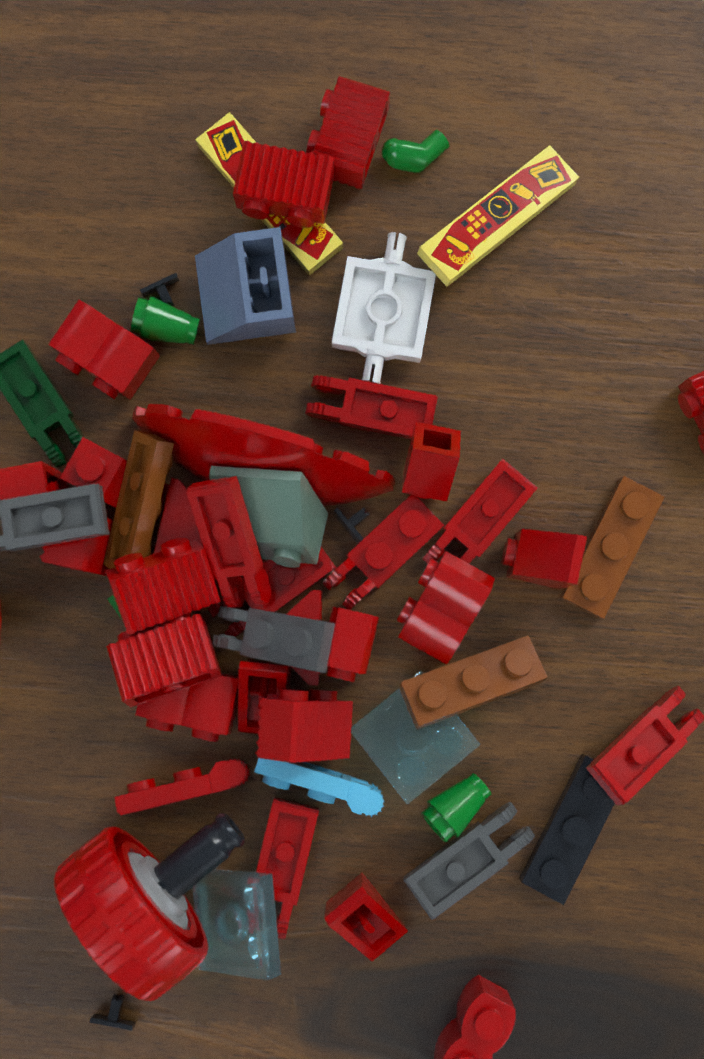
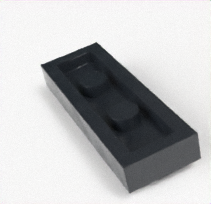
M581 754L519 877L523 884L562 905L565 904L615 804L586 769L594 759L584 754Z

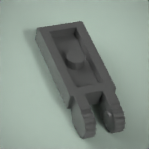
M99 484L0 500V520L3 535L0 536V551L7 550L12 552L110 535L103 489Z
M223 606L219 607V617L232 622L245 621L246 626L243 640L225 634L214 635L213 646L241 651L240 655L326 673L335 628L334 623L249 608V611Z
M511 802L502 805L488 815L481 824L477 821L465 830L459 838L453 839L403 876L404 882L431 920L438 917L509 864L507 860L533 840L535 835L529 826L515 831L498 848L490 838V834L511 821L517 813L516 808Z

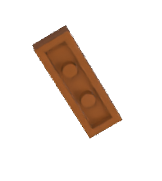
M134 430L103 563L109 569L114 568V561L122 556L131 553H142L143 557L151 555L150 542L155 521L161 513V496L166 475L172 467L174 443L150 432Z
M625 476L621 477L585 546L577 585L564 588L560 599L599 619H604L665 497Z
M527 635L402 681L399 689L414 726L418 730L540 684L548 677L531 639Z

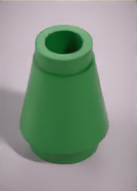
M152 296L149 300L138 298L130 332L140 335L144 341L189 343L194 345L200 318L193 317Z
M472 773L469 777L464 778L426 801L428 807L421 812V815L430 828L446 843L453 836L459 838L483 806L485 800L492 794L485 783L476 774Z

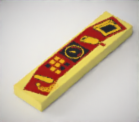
M229 112L196 138V142L202 152L234 188L243 142L248 140L251 143H255V141ZM269 214L267 219L262 220L269 229L281 228L284 247L309 276L343 249V242L326 222L325 224L314 222L312 227L303 228L290 224L286 220L287 217Z
M549 145L421 245L417 254L448 287L572 188L578 181L579 176Z

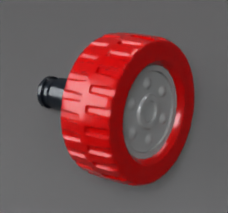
M219 813L213 823L202 827L161 862L147 847L127 831L114 826L104 828L59 865L55 872V893L62 912L74 934L104 973L120 988L137 999L143 1001L159 999L187 977L207 956L208 941L205 931L185 893L230 856L232 850L244 845L245 837L226 813Z

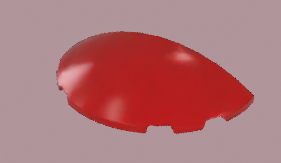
M149 404L147 409L136 406L132 414V420L141 431L150 432L174 443L172 450L173 461L204 481L210 480L211 466L303 472L323 506L366 500L394 491L395 478L387 471L377 470L376 475L369 474V461L340 450H333L332 457L322 455L324 448L315 444L313 439L279 428L196 409L192 413L191 418L186 419L182 417V410L166 404Z

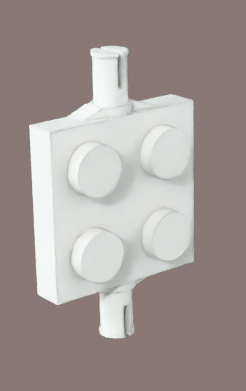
M396 232L388 233L384 258L367 260L347 257L332 338V348L357 352L366 357L363 378L361 380L370 382L372 368H375L372 382L381 384L384 360L399 359L416 363L421 362L436 274L433 271L414 268L402 261L407 237L399 233L397 247L394 250Z

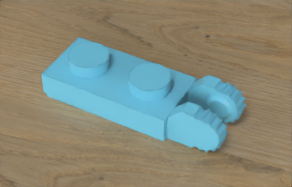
M258 758L254 772L264 775L262 782L272 787L289 790L290 784L309 789L307 796L312 799L329 804H334L335 798L347 801L353 813L360 815L364 813L366 816L370 815L371 817L374 814L377 815L379 811L381 812V808L384 807L381 789L379 790L378 785L375 786L373 783L368 784V781L308 762L289 763Z

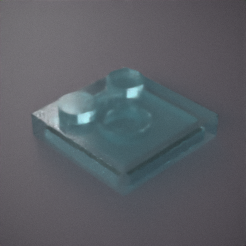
M418 672L414 677L423 674V672ZM400 689L396 690L351 727L352 735L407 805L481 745L457 715L416 730Z
M214 869L193 887L194 910L203 926L208 941V953L205 960L199 964V970L267 981L280 976L281 966L273 875Z

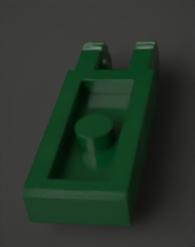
M22 339L0 353V390L30 437L38 441L55 467L59 468L67 462L64 453L49 436V433L62 425L75 448H77L84 435L72 418L75 416L29 345Z

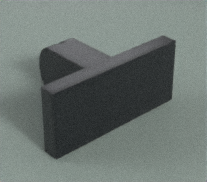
M174 273L140 289L143 297H146L158 291L163 302L175 306L166 287L180 280L177 274Z
M337 507L333 511V515L356 543L359 544L363 537L354 527L366 519L370 513L368 511L365 512L366 509L363 507L347 519Z
M114 994L112 997L108 1016L94 1014L90 1018V1023L131 1031L136 1024L135 1021L120 1019L124 995H119L118 997V994Z

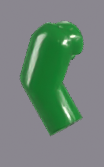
M434 130L420 144L403 139L390 138L383 144L381 154L383 159L392 168L420 173L445 152L450 145L442 132Z

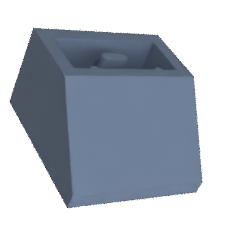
M280 227L234 233L195 255L207 345L296 332Z

